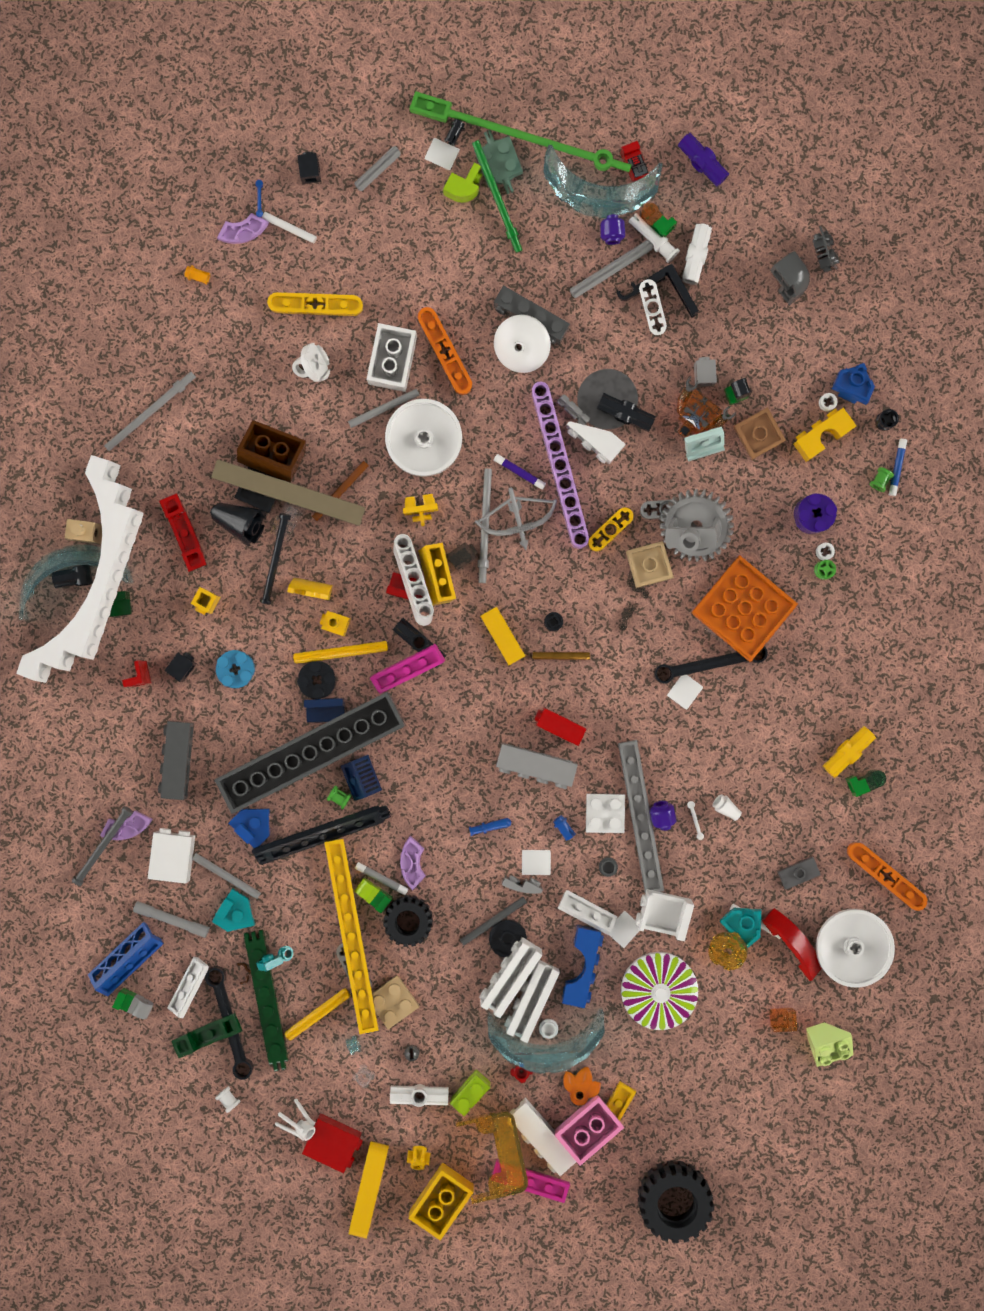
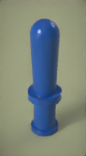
M504 818L487 824L483 822L482 825L469 827L471 836L483 832L487 834V831L507 828L511 825V820Z

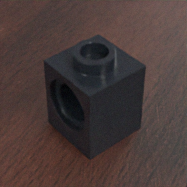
M308 151L303 152L302 155H297L302 184L321 182L317 154Z
M185 651L184 654L178 652L164 671L177 681L184 682L197 663L193 661L194 657Z

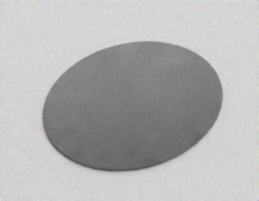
M602 369L593 372L586 377L579 388L577 396L578 407L583 411V414L590 417L588 423L597 428L608 430L623 426L624 424L617 421L614 416L598 410L597 406L603 393L621 401L627 400L638 405V393L634 383L627 375L614 369Z

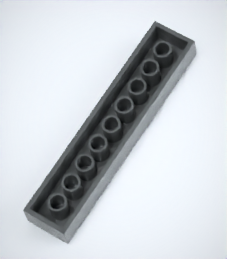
M388 691L216 778L215 782L231 814L403 728L406 724Z

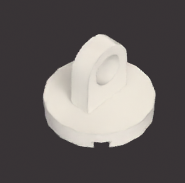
M315 343L304 346L301 351V357L297 358L292 365L293 372L297 376L302 378L309 377L314 382L324 381L330 374V369L328 370L327 366L329 365L328 356L323 348L315 345ZM299 364H302L304 370L299 367Z

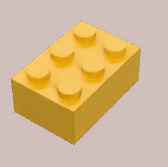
M442 1162L411 1207L408 1219L441 1241L474 1193V1184Z

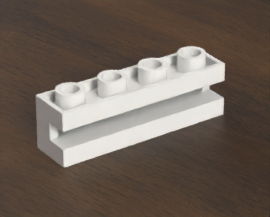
M523 937L519 942L516 941L511 948L512 953L509 957L504 958L500 966L502 968L498 973H494L490 980V986L488 989L484 988L479 997L481 1007L486 1010L490 1008L493 1010L494 1015L501 1018L542 957V949Z
M541 960L538 961L530 973L529 980L525 981L520 991L523 993L520 999L516 998L512 1007L515 1009L513 1015H509L506 1019L504 1026L507 1027V1034L511 1036L516 1035L520 1037V1040L528 1043L559 976L560 971L558 968Z
M526 1097L516 1109L513 1108L508 1113L509 1124L515 1130L518 1128L522 1133L521 1137L527 1144L531 1143L534 1146L537 1156L541 1159L544 1158L548 1162L547 1166L553 1173L557 1172L561 1176L576 1163L575 1159L555 1137V1130Z

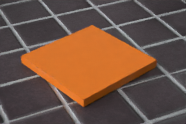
M739 555L691 613L751 662L796 608L798 603Z

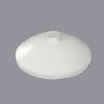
M515 315L509 317L501 323L495 333V353L500 362L514 372L528 373L538 369L544 364L550 353L551 341L549 333L545 326L532 316ZM520 344L522 350L517 349L516 345Z

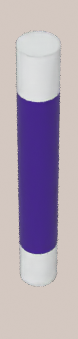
M499 454L495 456V462L543 490L546 483Z

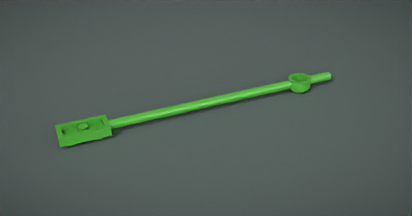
M415 91L410 106L411 113L446 123L448 117L591 160L595 168L600 171H606L610 167L626 172L631 170V164L613 159L611 152L606 149L592 153L452 110V102ZM604 159L606 160V163L601 164L600 160Z

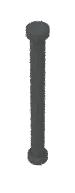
M123 806L121 814L78 875L72 878V882L75 885L82 886L84 883L83 879L127 817L133 814L129 807Z

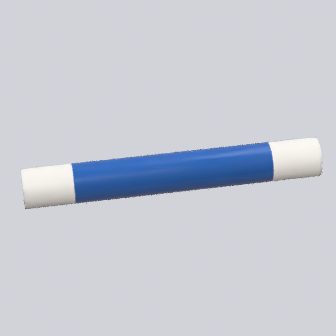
M907 439L899 440L893 469L894 476L891 479L888 494L890 496H896Z

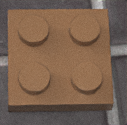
M768 407L733 426L751 460L786 441Z

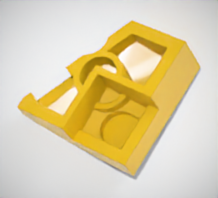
M293 578L287 592L330 600L333 585Z

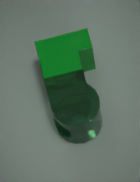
M873 769L858 779L853 775L845 779L852 795L858 797L883 786L887 778L884 772Z

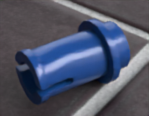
M561 815L553 823L554 827L558 828L567 841L575 836L576 833L567 823V818Z

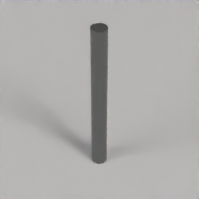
M521 897L461 938V943L465 946L525 905L527 903L526 899Z

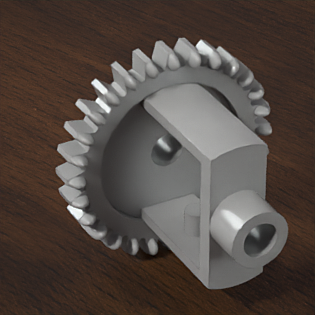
M695 489L693 495L690 490H687L686 496L682 492L678 495L679 499L674 496L672 498L673 503L668 502L666 505L669 509L664 508L662 512L665 516L660 518L661 521L665 522L660 524V528L665 529L661 532V536H665L664 543H666L667 548H676L674 554L676 555L678 552H681V559L688 555V561H690L692 556H695L696 562L699 561L700 556L706 561L707 555L713 559L715 556L714 552L718 555L721 554L720 548L726 549V543L731 541L729 536L733 535V530H730V528L734 527V523L729 522L733 519V515H727L731 509H723L726 502L724 501L719 504L720 496L713 499V492L706 496L705 489H703L701 495L698 489ZM693 521H700L702 526H696Z

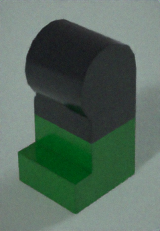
M746 378L737 380L724 389L729 405L748 399L752 393Z

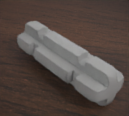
M563 394L557 400L561 407H565L564 410L574 419H578L577 422L579 424L586 425L589 422L590 417L583 414V411L574 402H570L566 395Z

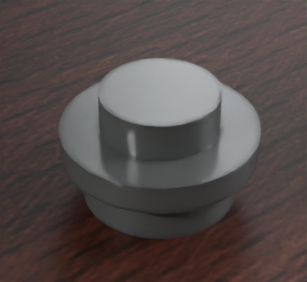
M610 857L603 858L599 863L600 873L606 877L616 874L618 870L617 862Z

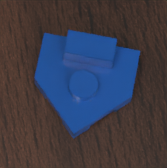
M865 363L840 370L832 386V390L839 392L838 397L853 404L858 401L865 405L868 404L875 388L873 381L869 378Z
M270 808L241 809L228 824L235 829L234 832L247 844L249 843L253 848L259 847L270 836Z

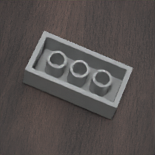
M506 743L501 744L496 767L499 768L500 772L510 774L511 771L517 772L519 777L529 779L530 776L536 777L537 782L548 784V781L555 783L556 787L567 789V786L572 787L578 766L576 762Z

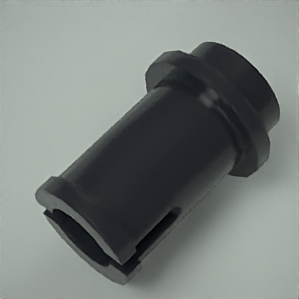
M454 119L450 123L452 126L444 139L445 142L452 146L456 145L461 132L465 130V124L458 119Z

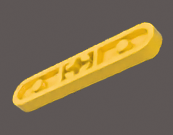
M276 292L272 293L267 300L270 310L274 313L357 316L363 311V302L355 295ZM314 300H317L318 303L325 304V306L318 305L317 309H314L313 306L309 304L314 303Z

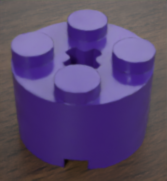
M817 493L800 500L794 509L796 526L807 534H817L829 529L835 522L837 507L828 496ZM813 511H817V517L815 518L813 517Z

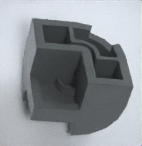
M793 251L771 268L770 271L781 284L778 292L790 306L808 288L810 274L807 266L798 254Z

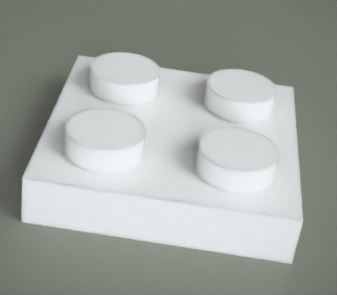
M586 794V833H624L625 794Z

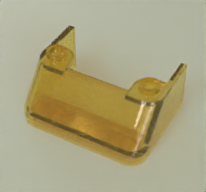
M503 1111L455 1120L456 1127L475 1123L480 1133H493L501 1172L490 1176L488 1192L471 1196L472 1204L524 1192L528 1186V1179L514 1116L510 1112Z

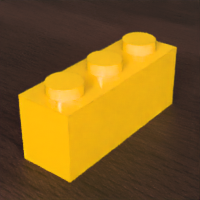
M443 543L422 547L418 552L432 605L449 603L455 600L456 595Z

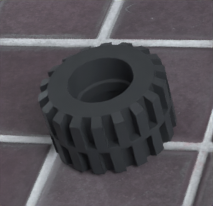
M405 895L393 901L385 913L383 922L385 933L390 936L389 939L391 941L394 940L397 945L403 944V947H408V945L413 947L417 943H422L428 937L433 923L432 911H430L429 905L425 904L423 899H418L414 895L413 897ZM403 911L416 913L420 919L418 928L413 931L401 929L397 923L398 915Z

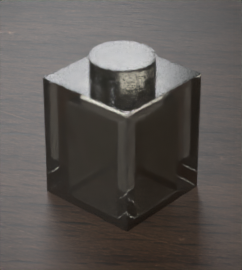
M464 542L448 553L447 557L459 572L477 559L475 554L478 552L472 544L468 545Z

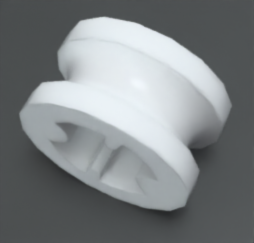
M826 393L819 399L818 403L820 409L827 412L833 410L837 406L838 401L834 394ZM830 398L832 400L830 402H833V404L826 407L824 405L826 402H823V400Z
M822 543L816 548V556L821 560H828L835 553V549L830 543ZM828 547L829 549L827 551L830 550V554H827L824 557L822 555L823 552L821 553V549Z

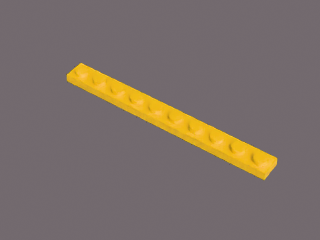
M344 838L324 842L359 1035L379 1031Z

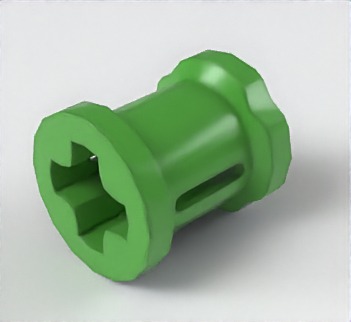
M879 467L874 481H871L869 485L877 491L885 492V487L894 474L886 468Z
M335 785L327 801H333L340 805L341 809H344L352 795H347Z

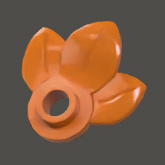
M588 1067L582 1068L576 1076L568 1071L564 1074V1088L570 1093L572 1103L578 1106L586 1104L589 1098L597 1096L600 1092L601 1083L592 1081V1073ZM577 1092H582V1099H577Z

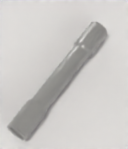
M139 901L136 902L133 909L135 913L163 921L203 938H206L210 929L208 926L188 921Z

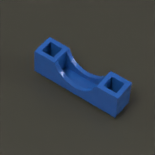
M577 925L574 946L584 955L585 965L582 972L576 978L565 981L561 999L562 1004L585 1008L586 1003H590L591 992H589L590 984H594L595 981L593 969L594 965H598L600 954H597L598 946L602 947L604 935H601V931L596 928Z

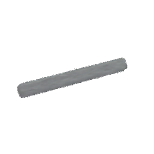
M650 240L644 241L570 289L571 295L574 298L579 297L651 251L653 244Z

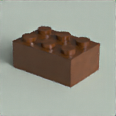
M252 420L237 448V462L291 483L305 455L306 440Z

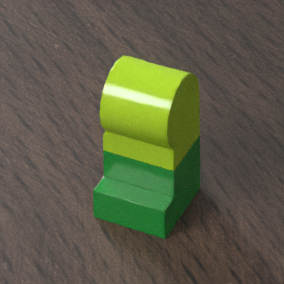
M363 878L354 890L380 914L393 898L366 878Z

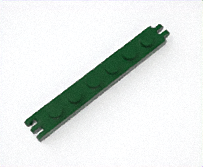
M259 930L260 938H257L256 931H252L251 940L249 933L246 932L244 933L245 945L268 1063L273 1065L274 1072L279 1071L278 1063L281 1064L282 1070H286L285 1062H288L289 1058L272 971H260L256 964L262 960L263 956L268 955L264 930Z

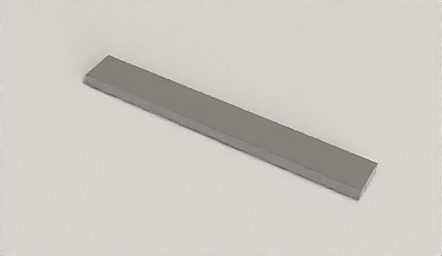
M637 740L618 743L644 892L646 894L647 889L662 892L664 891L638 743Z

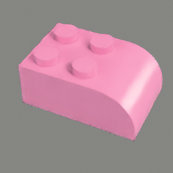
M595 1096L555 1129V1137L581 1166L624 1129V1126L599 1096Z

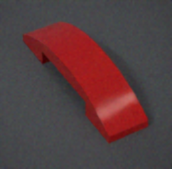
M176 493L159 500L165 517L168 519L179 544L188 572L207 565L193 525L178 494Z
M775 908L772 909L762 922L773 936L779 935L800 961L798 965L800 970L809 981H812L822 969L818 962L816 951L806 936L791 920Z

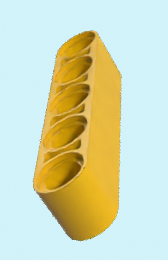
M370 1141L349 1228V1235L367 1239L389 1145Z

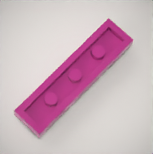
M433 644L372 675L370 680L379 694L444 663L445 658L437 645Z
M496 1159L491 1175L492 1181L565 1203L570 1187V1182L498 1159Z

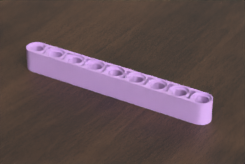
M537 382L532 388V399L572 546L582 549L588 544L589 536L551 393L545 382ZM543 388L546 393L543 396H538L535 390ZM547 406L551 412L544 415L540 412V408ZM547 425H553L555 427V432L548 433L546 432L545 427ZM557 443L560 445V450L554 452L550 449V445ZM558 461L563 462L565 469L557 470L555 463ZM568 480L570 487L563 489L560 486V481ZM572 498L575 501V506L567 507L565 500ZM571 517H578L580 524L578 526L571 525ZM582 535L585 538L584 544H577L575 536Z

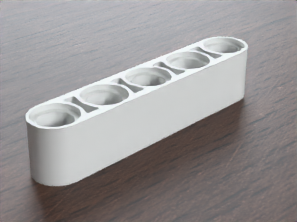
M400 534L394 540L393 552L415 620L419 625L426 626L432 621L434 608L412 541L408 535ZM398 545H405L406 547L401 548ZM405 561H409V562H411L412 564L407 565V564H405L404 562H405ZM410 578H415V579H417V581L413 582V581H410L409 579H410ZM415 595H421L423 598L418 599ZM427 612L429 615L423 616L420 613Z

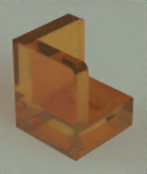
M793 1008L770 1009V1028L772 1031H797L796 1011Z

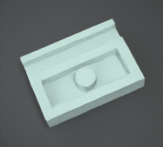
M722 427L685 437L687 460L692 461L725 451Z

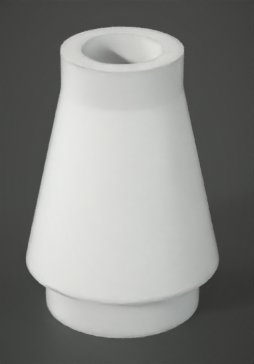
M721 794L713 802L712 806L716 812L732 818L734 821L740 818L742 812L728 796Z

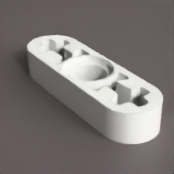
M646 279L640 284L639 290L649 329L654 335H661L665 332L667 324L656 283L651 279ZM645 283L654 286L651 294L652 296L656 294L657 298L645 301L644 297H649L647 291H643ZM652 301L659 305V309L655 313L649 312L647 308L648 304ZM661 313L662 317H658L659 323L664 325L661 327V331L653 329L652 326L655 325V320H650L649 316H656Z

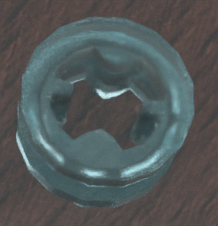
M355 1035L352 1036V1039L345 1040L352 1056L355 1055L356 1051H362Z

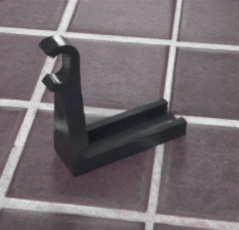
M672 263L647 278L658 284L665 280V276H668L690 317L693 318L698 315L699 310ZM631 282L633 292L626 296H622L621 291L617 290L618 298L621 301H628L640 294L639 287L642 282L637 285ZM645 283L643 291L653 287V285Z

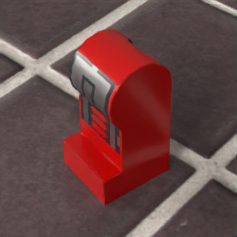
M638 141L622 146L620 155L623 162L632 165L630 172H628L632 182L636 183L648 178V169L641 154Z

